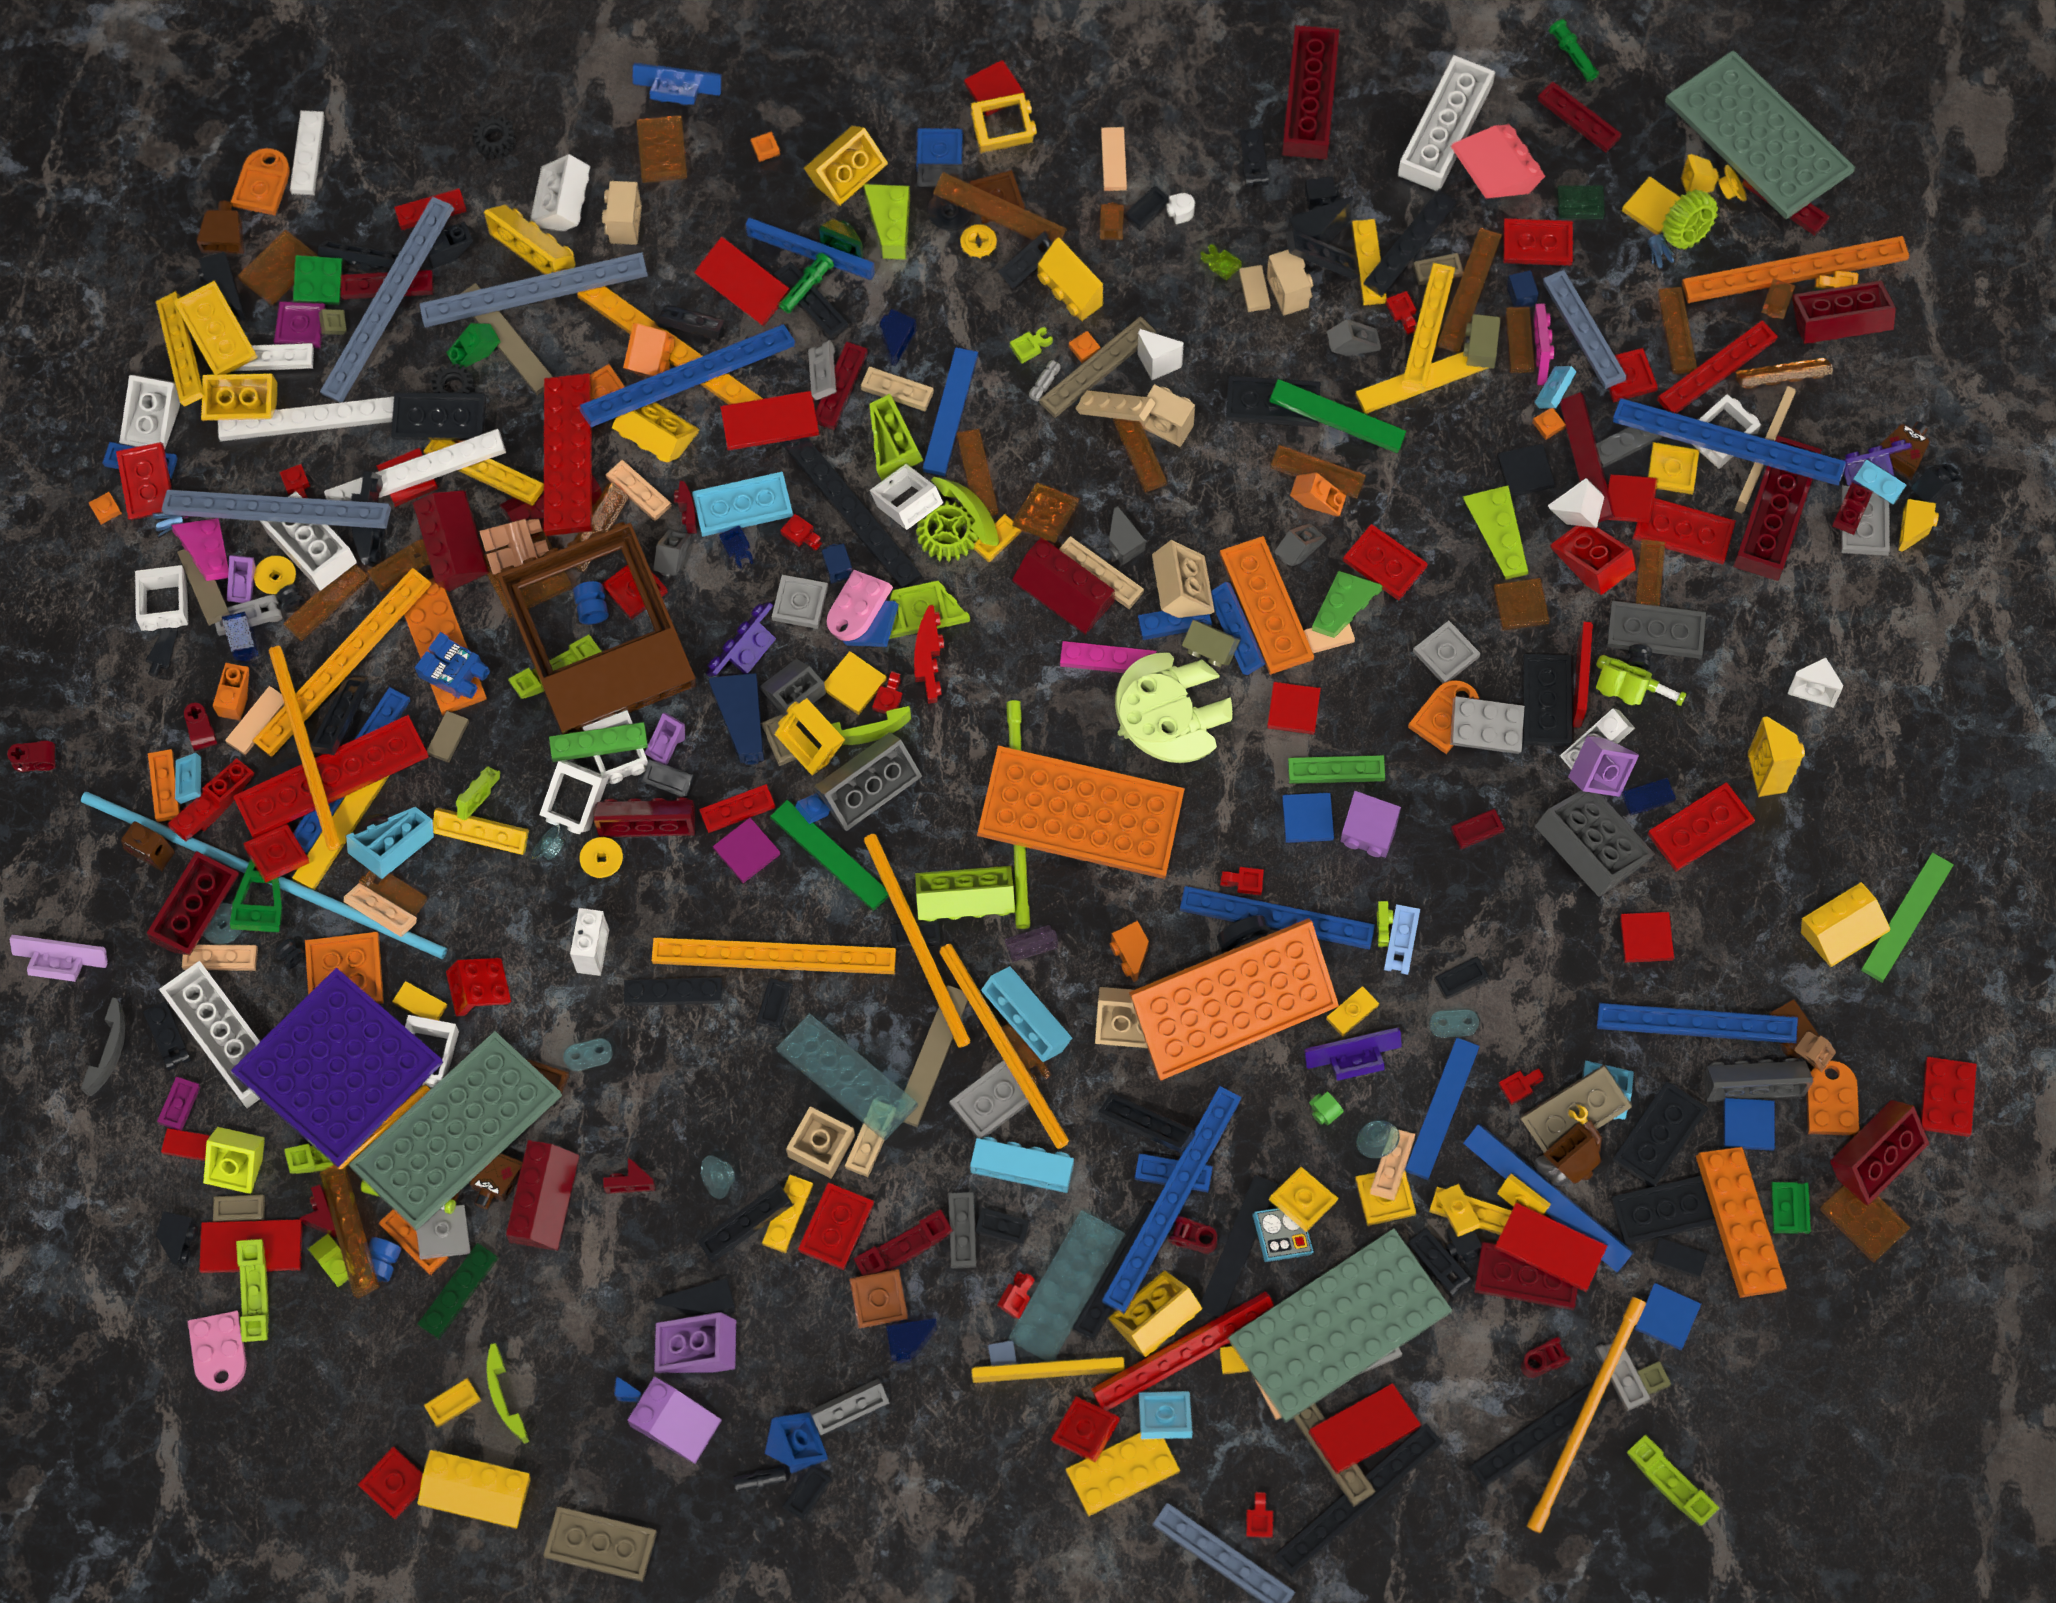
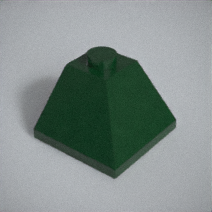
M831 219L821 225L819 228L821 244L864 259L862 242L849 223Z

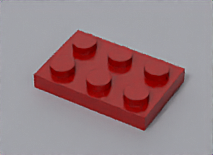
M1504 219L1503 263L1572 266L1573 221Z
M158 442L116 451L128 519L136 520L150 517L153 515L152 513H163L161 509L167 490H172L164 444Z
M1372 524L1343 557V562L1370 581L1382 585V589L1398 601L1428 565L1424 560Z
M1932 1057L1925 1059L1920 1121L1925 1131L1970 1137L1972 1134L1977 1064Z
M828 1182L801 1241L798 1252L845 1270L873 1208L874 1201Z

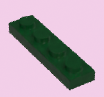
M477 1243L418 1322V1326L439 1340L499 1258Z

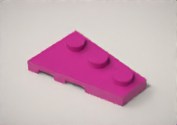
M1536 304L1534 314L1535 346H1537L1536 367H1539L1537 385H1545L1548 377L1549 361L1554 359V346L1550 345L1552 343V329H1548L1550 327V313H1546L1545 304Z
M219 518L172 525V531L181 540L182 546L189 552L194 564L206 581L228 578L229 568Z

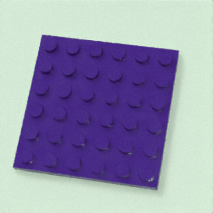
M335 968L231 1070V1073L339 1168L443 1064V1060L339 969Z

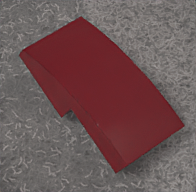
M679 481V489H675L674 503H678L679 510L682 512V525H686L687 533L697 534L696 514L690 491L684 481Z
M1851 482L1832 526L1854 535L1873 491Z

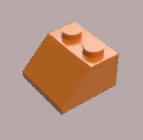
M633 323L623 368L645 377H652L669 370L670 363L668 360L675 346L674 335L666 331Z

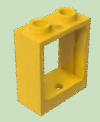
M1024 93L971 104L970 111L980 153L1033 142L1036 127L1034 121H1030L1031 105L1029 100H1025ZM1019 104L1025 132L988 139L982 112Z
M806 698L802 702L798 703L796 701L786 710L788 714L778 722L779 728L774 735L808 772L814 775L829 764L845 739ZM798 721H800L808 729V731L820 742V744L822 745L820 749H818L807 738V736L796 726Z

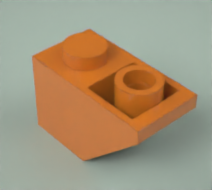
M1317 472L1297 475L1290 494L1292 498L1304 507L1333 516H1340L1346 499L1345 494Z
M225 663L213 707L219 717L241 721L248 698L249 667Z
M1138 921L1112 933V942L1109 943L1114 955H1119L1123 962L1121 967L1127 977L1131 976L1133 982L1139 979L1149 947V941Z

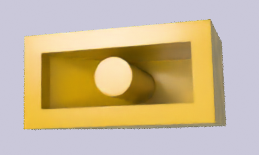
M1693 154L1687 155L1681 176L1686 193L1688 191L1692 192L1695 189L1707 193L1714 191L1719 177L1716 168L1713 169L1711 161Z
M1907 500L1903 508L1898 551L1906 550L1927 536L1932 526L1936 527L1939 513L1935 512L1936 503Z

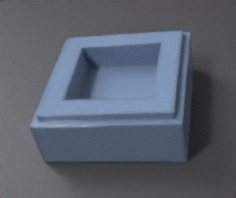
M1013 1341L988 1345L991 1366L1017 1364Z

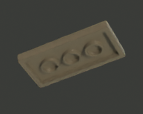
M1605 1064L1521 1116L1522 1122L1544 1153L1578 1123L1582 1125L1580 1121L1569 1116V1109L1573 1110L1576 1116H1578L1580 1110L1577 1105L1585 1107L1588 1112L1587 1120H1591L1596 1129L1632 1108L1631 1102Z
M557 1506L543 1557L643 1582L657 1531Z

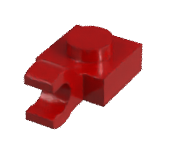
M1406 291L1387 298L1385 304L1394 321H1402L1407 335L1415 332L1414 326H1416V322L1412 315L1416 314V308L1408 292Z
M301 464L279 472L288 495L297 491L302 498H307L304 489L310 487V484Z
M796 514L780 530L781 535L799 547L805 542L817 551L822 545L819 541L821 537L813 532V526Z
M891 671L887 688L879 687L872 706L873 711L886 714V711L899 708L903 696L902 692L897 691L901 682V674Z
M1240 867L1239 874L1224 871L1222 872L1220 886H1237V893L1261 895L1264 870Z
M1540 1069L1531 1072L1525 1077L1519 1071L1500 1081L1498 1085L1510 1105H1513L1531 1095L1533 1091L1530 1087L1541 1083L1544 1076Z
M1018 1272L1014 1277V1285L1008 1284L997 1306L1011 1317L1020 1319L1031 1298L1026 1293L1035 1279L1028 1273L1023 1275L1021 1272Z
M1255 1492V1510H1247L1246 1537L1272 1538L1273 1511H1265L1266 1493Z

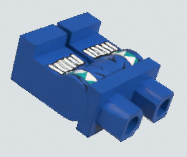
M440 632L428 648L430 653L426 651L415 666L418 677L453 694L458 699L461 695L472 699L477 691V686L471 683L472 679L475 676L482 681L485 680L490 673L489 668L481 662L479 655L461 647Z

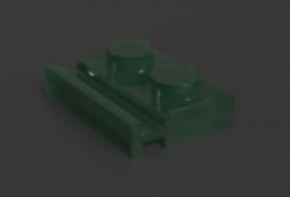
M1558 186V219H1604L1603 186Z

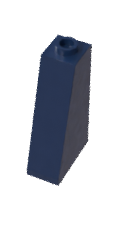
M756 673L709 678L712 695L740 763L755 765L760 761H764Z

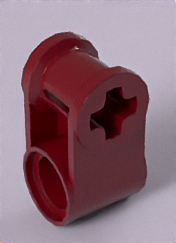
M200 703L187 705L184 710V717L194 752L217 745L214 730L204 707Z
M51 741L17 743L8 749V759L11 761L12 767L18 772L50 771L55 768V744Z
M1177 1217L1173 1234L1169 1236L1168 1242L1175 1246L1188 1248L1203 1254L1212 1253L1216 1249L1217 1233L1214 1228L1185 1217ZM1205 1235L1213 1239L1209 1244H1203L1199 1240Z
M1560 1337L1547 1341L1525 1355L1520 1367L1525 1376L1536 1378L1546 1372L1558 1369L1572 1360L1562 1348ZM1528 1360H1536L1540 1367L1538 1369L1531 1368L1528 1365Z

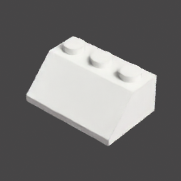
M570 154L542 166L530 221H533L539 228L566 231L577 226L581 219L580 213L585 200L584 193L589 180L590 166Z

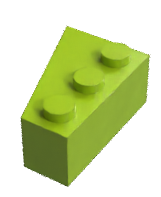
M864 184L866 203L870 211L883 259H906L910 206L909 186Z
M891 394L870 403L874 451L877 463L876 470L883 481L905 464L912 467L922 462L923 459Z

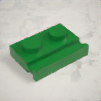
M1772 1182L1773 1233L1809 1234L1811 1228L1808 1183Z

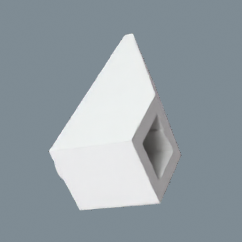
M1613 708L1564 751L1560 757L1572 770L1587 736L1605 738L1618 744L1635 728L1620 710Z

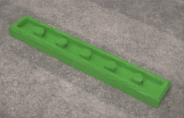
M1932 852L1889 923L1890 931L1881 936L1861 971L1883 983L1954 864Z

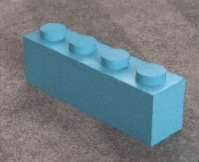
M1011 967L991 975L981 989L983 994L1042 1062L1062 1053L1071 1041L1072 1037Z
M983 1137V1139H976L970 1169L973 1174L1068 1193L1074 1158H1070L1069 1154L1063 1152L1051 1154L1046 1153V1150L1039 1147L1027 1149L1022 1148L1020 1144L1015 1142L1003 1144L998 1143L994 1138Z

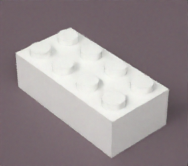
M297 491L289 496L291 498H302ZM260 521L267 534L320 591L357 563L350 548L328 525Z

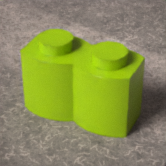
M1607 657L1596 689L1608 697L1618 696L1626 704L1640 705L1652 673L1639 667L1630 666L1623 661Z

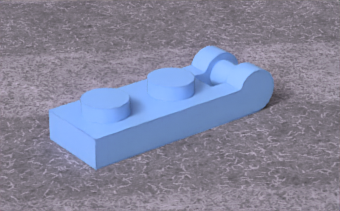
M1396 904L1384 970L1401 971V974L1408 975L1420 909ZM1394 954L1403 955V961L1394 960Z

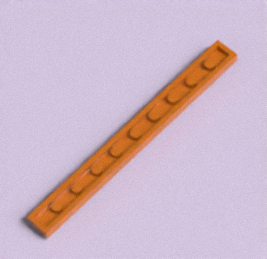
M1903 236L1686 278L1683 279L1682 286L1687 302L1692 303L1819 278L1820 275L1829 276L1833 275L1835 271L1849 272L1908 260L1909 253Z

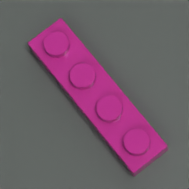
M1063 641L1060 667L1125 673L1134 662L1145 656L1156 654L1157 651Z

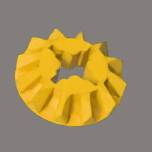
M985 225L970 226L961 235L963 251L969 254L970 257L975 256L981 259L982 256H989L996 248V235L991 228ZM978 235L982 242L980 248L975 243Z

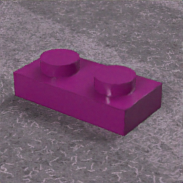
M176 1077L157 1120L158 1124L182 1131L201 1086Z

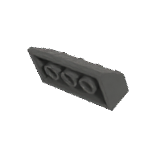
M889 732L813 787L821 800L830 809L832 816L845 831H848L923 776L902 740Z
M1795 1058L1785 1059L1783 1062L1773 1063V1060H1762L1757 1064H1749L1748 1061H1738L1734 1065H1724L1722 1062H1715L1707 1066L1703 1073L1707 1102L1724 1101L1725 1098L1766 1099L1804 1097L1813 1083V1077L1806 1061H1798Z

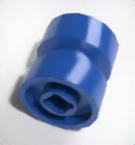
M584 582L573 589L575 604H579L577 606V614L580 623L585 625L597 624L609 617L607 603L604 601L603 585L600 582Z
M372 1237L367 1247V1253L370 1256L363 1258L358 1271L369 1278L389 1282L394 1270L391 1263H396V1260H398L402 1250L401 1247L387 1240Z

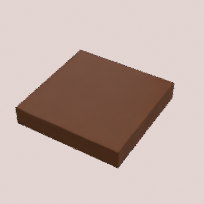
M899 1269L849 1278L859 1328L908 1319Z

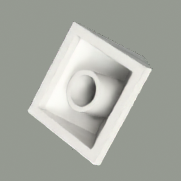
M1142 329L1139 330L1138 356L1151 380L1181 368L1183 363V342Z
M1585 478L1549 504L1548 507L1565 524L1597 528L1604 495Z
M1824 658L1797 671L1788 694L1834 708L1842 691L1843 684L1827 658Z

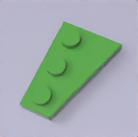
M1338 571L1312 625V631L1335 638L1353 620V616L1361 609H1364L1369 604V601L1382 591V585Z

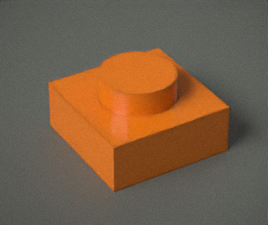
M772 132L751 139L752 147L759 162L780 155Z
M1088 331L1069 342V348L1081 363L1087 361L1101 349Z
M1553 408L1533 418L1532 422L1545 440L1565 429L1566 425Z
M110 492L89 502L100 524L122 514Z

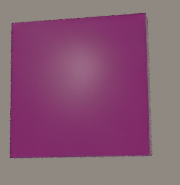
M279 302L274 344H312L314 348H321L322 332L319 312L322 309H326L325 304Z
M751 818L747 819L713 846V850L742 883H745L781 855L776 846Z

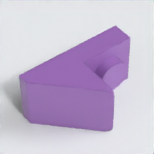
M229 556L227 601L239 603L252 601L253 579L256 569L254 557Z
M663 713L648 744L645 755L657 762L668 764L676 745L685 740V724L667 713Z

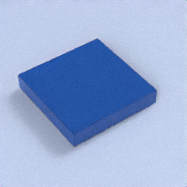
M918 129L917 172L918 164H962L963 130Z
M885 601L868 630L859 638L843 641L846 646L887 647L899 606L897 602Z
M1330 793L1282 795L1286 843L1334 840Z
M1725 1098L1724 1148L1742 1147L1743 1149L1773 1151L1775 1149L1774 1101Z
M1654 1283L1635 1330L1682 1350L1701 1303Z

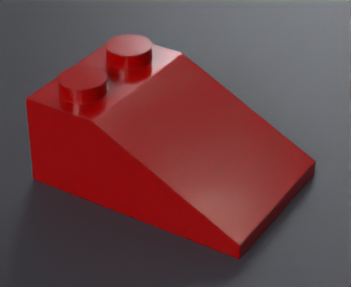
M1575 526L1550 544L1551 549L1586 586L1600 595H1603L1636 570L1632 549L1598 527Z

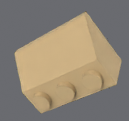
M1170 540L1152 554L1162 611L1177 618L1207 615L1215 612L1204 555L1173 540Z
M1100 987L1095 1044L1148 1048L1129 992L1133 990Z

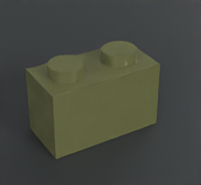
M1473 314L1472 322H1467L1465 336H1469V343L1464 344L1463 356L1467 357V366L1494 369L1500 317Z
M1193 620L1182 646L1188 648V654L1198 658L1201 655L1208 657V663L1221 668L1222 664L1230 665L1241 639L1201 621Z

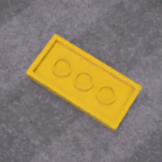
M215 281L174 301L176 308L214 375H226L258 358Z
M1141 1433L1102 1451L1096 1463L1085 1459L1066 1469V1473L1088 1516L1180 1472L1165 1440L1141 1439Z

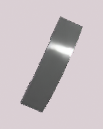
M112 997L105 1017L106 1023L112 1029L99 1067L88 1066L81 1087L87 1096H93L105 1084L114 1071L123 1049L126 1030L123 1006L117 998Z

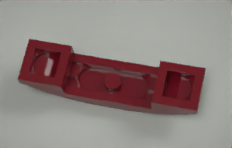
M940 1209L920 1220V1224L878 1248L875 1246L855 1257L854 1260L862 1275L892 1270L920 1255L952 1233L953 1230L942 1210Z

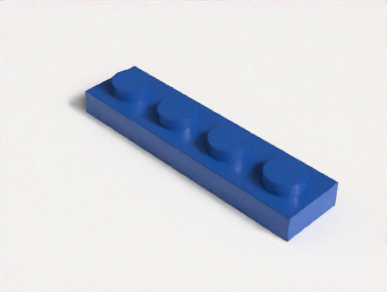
M1225 582L1211 591L1214 610L1224 632L1241 639L1234 655L1242 673L1249 675L1265 665L1266 662L1231 584Z

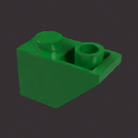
M470 323L446 353L454 367L455 364H459L460 368L462 366L468 367L488 357L501 341L491 324Z

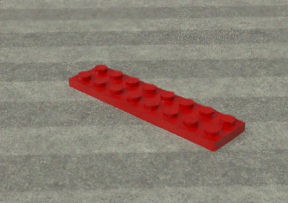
M590 373L544 378V533L546 536L592 531V427L589 426L580 412V405L591 401Z
M409 715L338 747L335 755L323 754L316 757L315 761L329 804L429 756ZM302 764L233 796L253 839L316 810Z

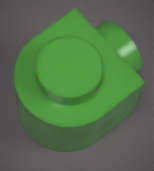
M1326 1092L1323 1096L1319 1093L1309 1102L1312 1106L1313 1117L1321 1125L1323 1123L1330 1125L1343 1113L1342 1107L1329 1092Z

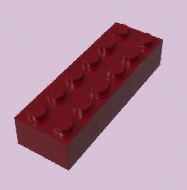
M1295 25L1283 156L1327 159L1340 29Z
M1778 435L1775 439V442L1821 454L1822 449ZM1766 466L1733 567L1779 581L1813 478Z

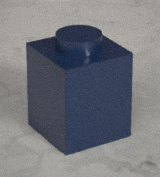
M1531 270L1509 275L1507 289L1514 310L1520 308L1529 309L1536 305L1539 293Z
M844 543L840 545L832 544L823 549L822 557L830 583L849 579L853 571Z

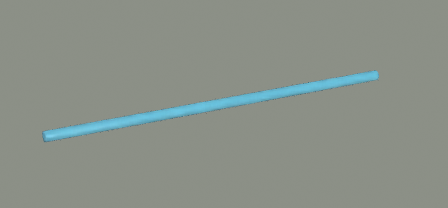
M87 791L82 795L81 802L130 824L136 821L171 842L194 852L198 851L240 872H246L249 864L248 861L192 837L186 842L169 827ZM282 876L279 877L280 889L440 959H444L446 956L447 948L409 931L400 937L347 904Z

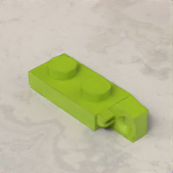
M489 766L480 772V776L471 782L469 788L458 796L456 801L457 818L464 821L467 820L491 794V788L500 779L499 770L497 771Z

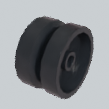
M1251 916L1237 921L1221 931L1217 936V942L1222 951L1228 952L1269 935L1270 926L1264 916Z

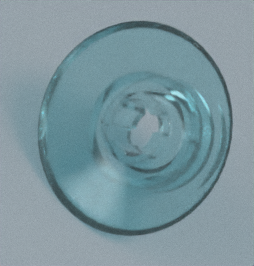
M559 825L553 826L541 837L531 853V859H538L543 855L546 859L551 860L558 854L564 844V841L558 837L560 833Z
M222 903L203 933L208 941L215 944H226L232 942L241 934L242 930L230 929L232 904ZM227 922L228 926L223 929L219 928V925Z
M1372 1121L1360 1130L1356 1140L1357 1148L1366 1157H1384L1397 1147L1400 1139L1399 1131L1390 1122Z
M715 1156L704 1158L701 1165L703 1183L713 1197L722 1199L727 1195L730 1185L734 1182L733 1169L729 1163L722 1162Z

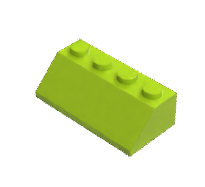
M1011 866L915 873L918 920L935 921L938 918L955 920L964 916L980 918L990 914L1005 916L1009 913H1015Z

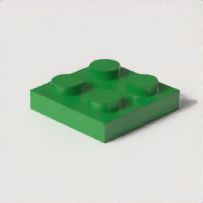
M296 255L293 302L339 305L342 259Z

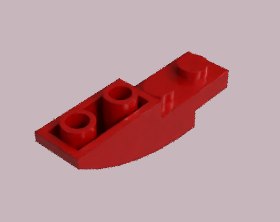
M934 605L928 606L922 618L914 651L915 682L925 681L928 704L937 703V696L941 695L940 681L935 682L934 673L938 672L936 658L932 659V657L940 656V649L944 648L943 635H938L937 626L941 625L939 611H934Z
M236 758L202 788L203 793L201 797L196 798L168 823L169 828L186 842L200 829L205 831L234 802L233 796L243 791L253 777L254 772Z

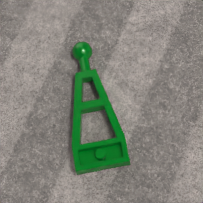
M250 859L232 905L230 929L280 932L282 904L279 877L266 882L272 883L274 906L243 904L251 882L265 883Z

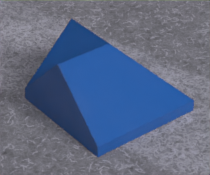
M810 1412L772 1419L765 1454L788 1465L791 1474L828 1459Z

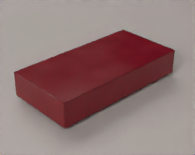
M1494 808L1451 826L1450 830L1460 850L1503 833L1505 828Z

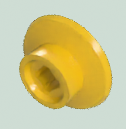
M1726 165L1724 168L1726 176L1719 179V185L1724 195L1728 199L1737 195L1741 201H1746V193L1740 179L1729 165Z
M270 556L263 559L257 565L254 581L261 591L268 594H277L283 587L293 584L296 570L293 563L287 558ZM278 574L279 577L277 580H274L273 577Z
M606 837L590 840L583 846L580 852L581 867L587 874L596 878H604L614 874L620 868L623 860L620 846L614 840ZM606 857V861L598 863V858Z

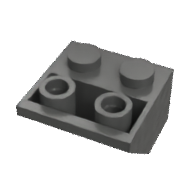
M798 659L792 661L759 686L761 691L784 716L788 714L786 710L794 702L800 703L807 698L813 704L826 694L825 684L809 665Z

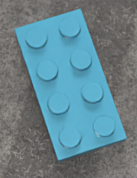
M783 472L692 492L702 537L793 516Z

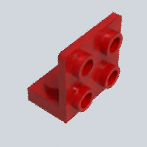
M501 958L457 960L446 971L456 1016H465L474 1006L506 1005L511 1002Z

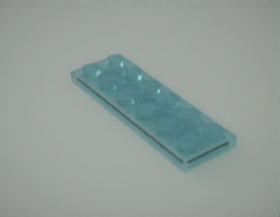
M810 1013L776 1048L779 1054L884 1141L918 1106L913 1098Z
M1081 1210L1009 1336V1341H1013L1014 1344L1047 1362H1054L1124 1239L1125 1233Z

